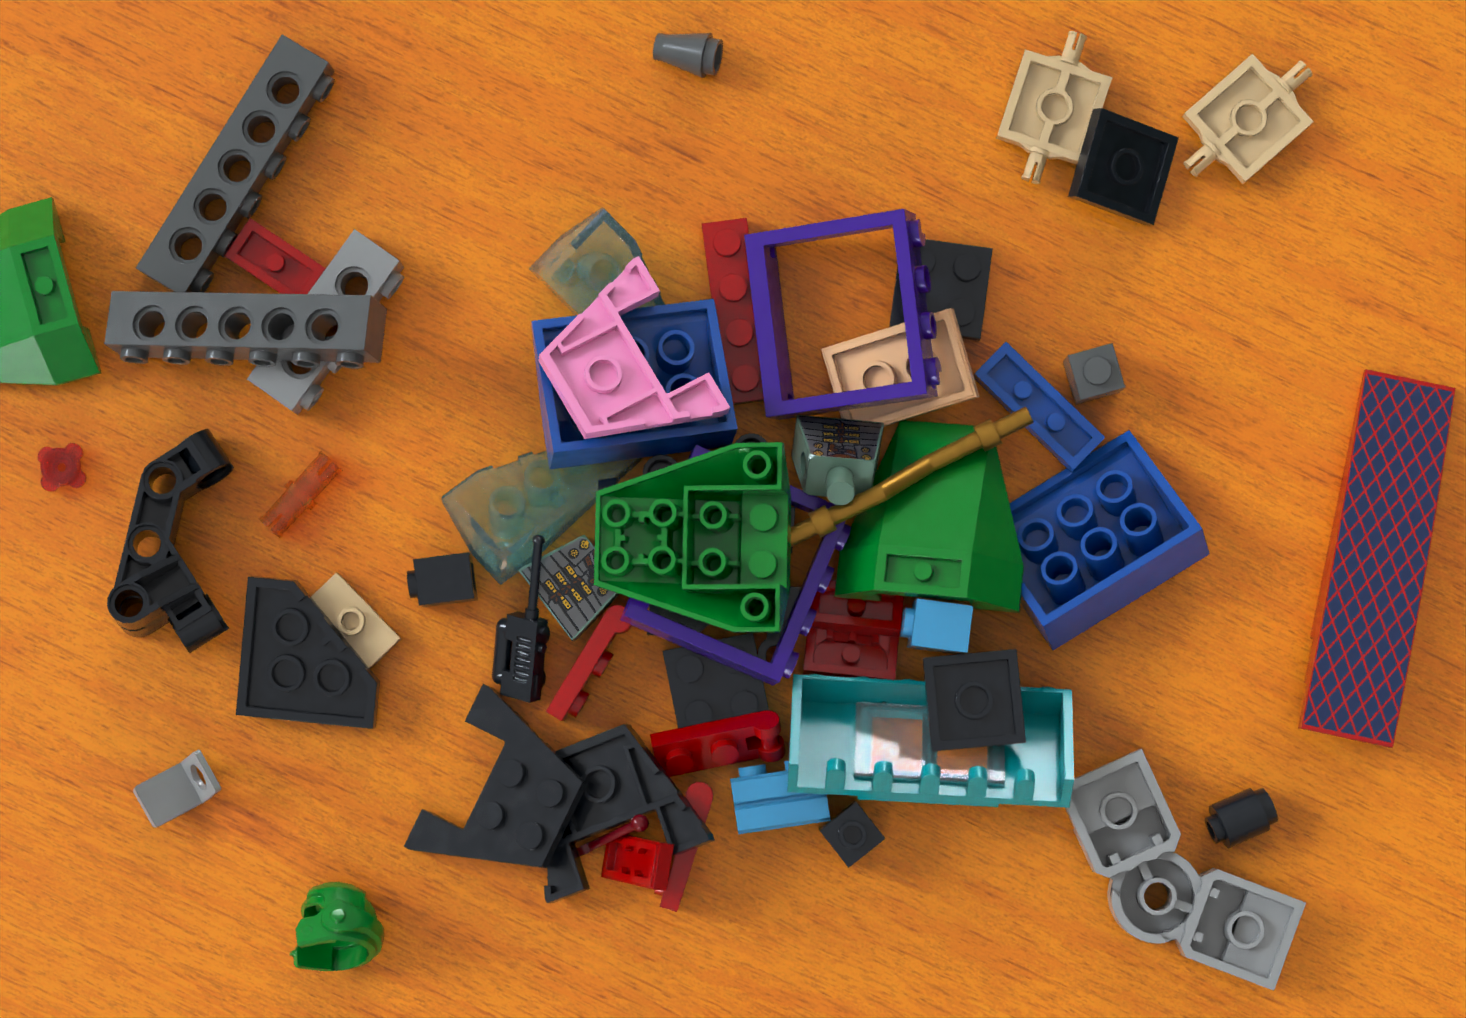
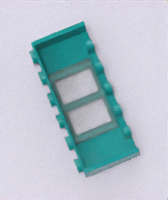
M793 674L787 792L858 796L857 799L876 801L998 807L999 804L1069 808L1074 785L1072 690L1055 689L1053 687H1021L1026 743L931 752L924 681L913 679H872L863 676L854 678L823 676L820 674Z

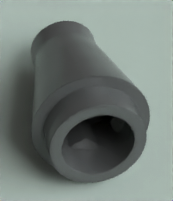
M658 33L653 47L654 60L663 61L701 78H705L707 74L717 75L723 54L722 39L713 38L712 33Z

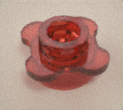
M70 443L65 448L53 449L48 446L42 448L37 456L38 461L41 463L40 469L43 475L40 481L41 486L50 492H54L62 486L82 487L87 478L81 469L80 459L83 456V449L75 443ZM61 463L66 465V469L63 472L58 470V465Z

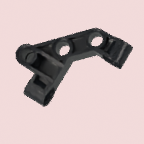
M209 429L194 433L144 468L115 585L107 598V607L110 615L126 634L132 637H145L170 622L189 653L229 629L208 594H204L174 547L185 501L200 491L220 482L234 469ZM164 474L174 476L176 484L170 492L159 494L153 491V483L159 476ZM156 537L161 540V547L155 555L143 557L137 553L138 545L144 538ZM136 603L143 604L141 611L137 615L125 617V613L131 605Z

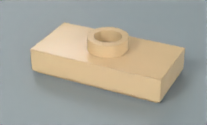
M337 572L311 596L370 669L402 639Z

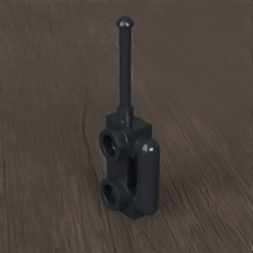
M535 535L532 538L534 544L528 607L525 608V613L519 611L507 614V618H502L497 622L492 679L495 683L501 685V695L528 703L541 699V690L546 681V675L543 670L545 652L547 650L546 643L550 637L548 619L539 617V609L537 608L543 543H545V538L542 535Z

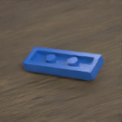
M1007 342L973 375L974 379L1010 414L1026 407L1031 415L1033 424L1025 428L1070 472L1105 438Z

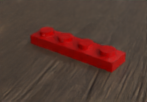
M747 218L703 223L701 225L711 299L715 301L733 405L764 401L744 235L749 234Z

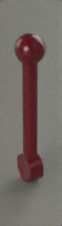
M636 814L630 823L578 847L579 857L633 831L644 832L649 826L648 818L643 814Z

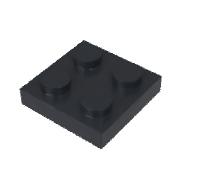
M1103 108L1093 109L1068 197L1143 225H1154L1179 137Z
M925 239V246L920 247L922 265L928 267L931 278L930 293H925L927 311L936 313L953 308L962 338L980 341L993 248ZM898 265L889 327L904 323Z
M753 633L718 639V641L758 657ZM684 647L662 651L678 728L769 710L763 681Z
M1017 649L922 658L931 752L1026 743Z

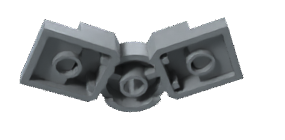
M1138 749L1074 778L1070 807L1065 808L1071 820L1074 827L1073 831L1092 872L1110 878L1107 890L1108 905L1117 924L1131 936L1148 943L1161 944L1174 940L1182 956L1274 991L1306 902L1216 868H1211L1198 874L1186 859L1174 853L1181 833L1142 749ZM1153 883H1162L1167 890V900L1163 906L1151 909L1144 900L1145 890Z

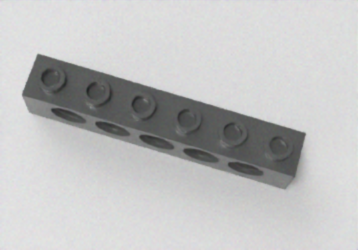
M283 34L280 36L136 269L172 292H205L214 277V273L210 270L219 256L225 258L224 255L238 236L235 230L243 217L251 218L259 207L262 200V195L259 192L268 178L274 180L282 170L287 159L283 153L291 140L298 141L304 135L311 120L307 115L316 100L322 103L329 95L335 79L331 77L334 70L329 62ZM287 84L299 86V95L295 101L289 104H282L277 101V94L281 87ZM269 122L275 125V133L269 141L258 143L253 140V132L259 124ZM238 161L249 162L251 165L249 176L240 182L231 181L229 171L232 165ZM213 200H224L226 202V212L223 217L215 221L207 220L205 217L207 205ZM191 238H199L202 242L200 254L191 260L183 259L181 256L183 243Z
M112 291L104 344L120 354L121 360L135 364L148 363V358H162L165 362L178 365L190 364L191 359H205L208 363L221 366L233 365L234 360H248L249 363L257 366L272 367L276 366L277 360L292 361L294 365L315 368L320 366V361L335 362L336 365L344 368L359 369L364 367V362L381 363L387 308L371 295ZM165 322L161 333L154 337L156 328ZM207 323L206 331L196 338L199 328ZM251 323L249 332L239 339L242 328ZM294 324L291 335L282 340L284 330ZM338 325L336 334L331 339L325 341L327 331L331 327Z

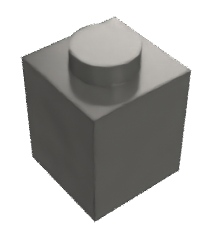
M1113 343L1068 355L1063 361L1075 405L1118 394L1125 388Z

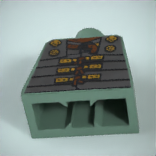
M797 415L791 457L803 492L808 495L827 497L835 505H845L850 503L855 495L873 487L878 467L884 423Z
M585 535L542 556L538 597L572 641H576L619 595L594 585L595 547ZM532 562L518 570L529 585Z

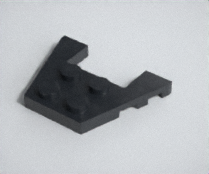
M483 684L465 722L505 741V745L464 829L428 810L422 809L404 847L419 852L547 869L587 783L548 743H545L528 726V723L501 698L502 696L494 688Z
M620 725L555 751L587 783V786L547 867L548 886H544L546 903H555L590 889L575 845L576 842L627 823L636 814L647 815L655 811L657 812L667 843L674 844L672 855H679L715 841L711 831L631 725Z

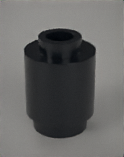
M1248 788L1210 805V816L1205 818L1206 827L1214 842L1219 843L1222 841L1227 848H1231L1269 831L1270 825L1278 822L1275 806L1264 788L1255 791Z

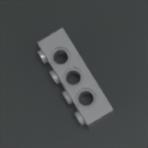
M354 229L308 294L346 295L345 287L348 281L354 277H363L368 281V290L365 295H371L380 302L383 296L389 299L397 291L404 279V276L400 274L404 266L397 258ZM294 324L284 330L282 340L291 335ZM333 336L325 337V341L331 339ZM277 360L276 366L272 367L256 365L247 380L299 415L303 408L309 411L319 400L324 391L320 384L329 371L335 374L341 369V366L336 365L335 362L320 361L319 367L312 368L305 374H296L292 369V361Z

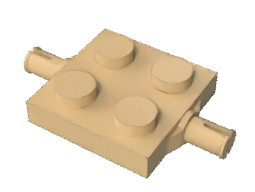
M1068 32L1062 56H1045L1026 49L1024 51L996 139L1020 146L1027 153H1030L1024 173L1021 176V179L1027 182L1031 177L1034 165H1036L1031 183L1040 184L1047 159H1061L1077 165L1093 109L1103 108L1112 77L1091 71L1079 62L1085 41L1087 40V36L1080 33L1073 50L1072 47L1077 32Z
M1251 54L1183 114L1182 117L1199 135L1203 145L1188 160L1183 162L1186 169L1188 170L1197 161L1203 159L1190 171L1193 176L1197 177L1199 173L1216 159V161L1226 165L1242 184L1249 180L1314 122L1299 106L1293 92L1313 75L1310 68L1308 67L1297 78H1294L1306 66L1300 60L1280 78L1278 75L1268 71L1254 54Z

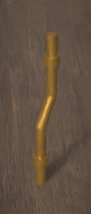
M1024 407L993 423L991 419L973 427L974 432L925 455L881 483L855 495L850 503L834 505L828 509L824 505L808 513L810 518L791 527V547L817 534L821 538L836 531L835 525L887 501L934 471L981 448L986 452L1002 444V438L1033 424L1029 411Z

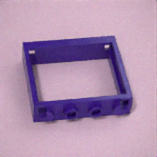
M898 209L744 235L767 418L783 420L796 418L797 415L810 416L938 397L937 385H940L939 372H942L939 358L933 357L931 339H935L937 336V327L933 312L927 311L925 293H930L931 278L928 267L922 265L920 247L925 246V234L922 233L920 219L916 220V214L906 209ZM893 228L912 382L794 399L776 247Z
M695 445L688 459L711 451ZM790 485L791 505L810 513L824 505L827 509L835 505L819 497L808 495L803 490ZM846 521L835 525L836 531L821 538L771 662H767L648 611V603L630 597L620 620L774 686L780 682L782 676L789 679L796 666L799 653L793 651L799 634L807 636L811 629L817 611L810 607L816 592L824 594L834 572V568L828 566L834 549L842 551L852 526L845 524Z

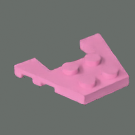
M639 256L633 258L625 266V270L598 294L594 302L582 314L579 313L539 354L538 361L584 439L722 417L728 414L730 410L729 404L709 372L670 393H666L620 316L657 298L659 295V288Z

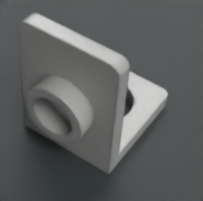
M196 750L181 763L134 787L133 793L151 825L157 828L207 802L221 790V786L202 752ZM197 768H198V769L201 771V773L203 774L204 779H205V782H206V785L203 783V781H202L201 778L199 777L198 772H197Z

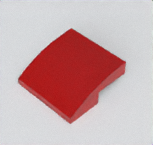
M831 579L824 594L816 592L810 607L816 610L817 613L806 636L802 675L820 674L823 676L854 678L863 676L872 679L895 680L904 596L882 594L881 601L835 597L836 580Z

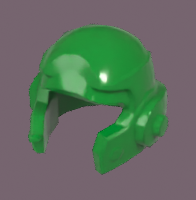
M343 882L323 883L309 889L307 898L301 907L303 919L300 920L295 929L297 945L289 954L293 957L296 968L316 971L348 970L369 963L380 953L385 935L384 928L377 919L376 911L372 904L365 898L366 892Z

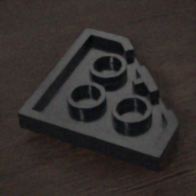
M258 576L248 577L236 715L374 729L377 721L380 681L297 580Z

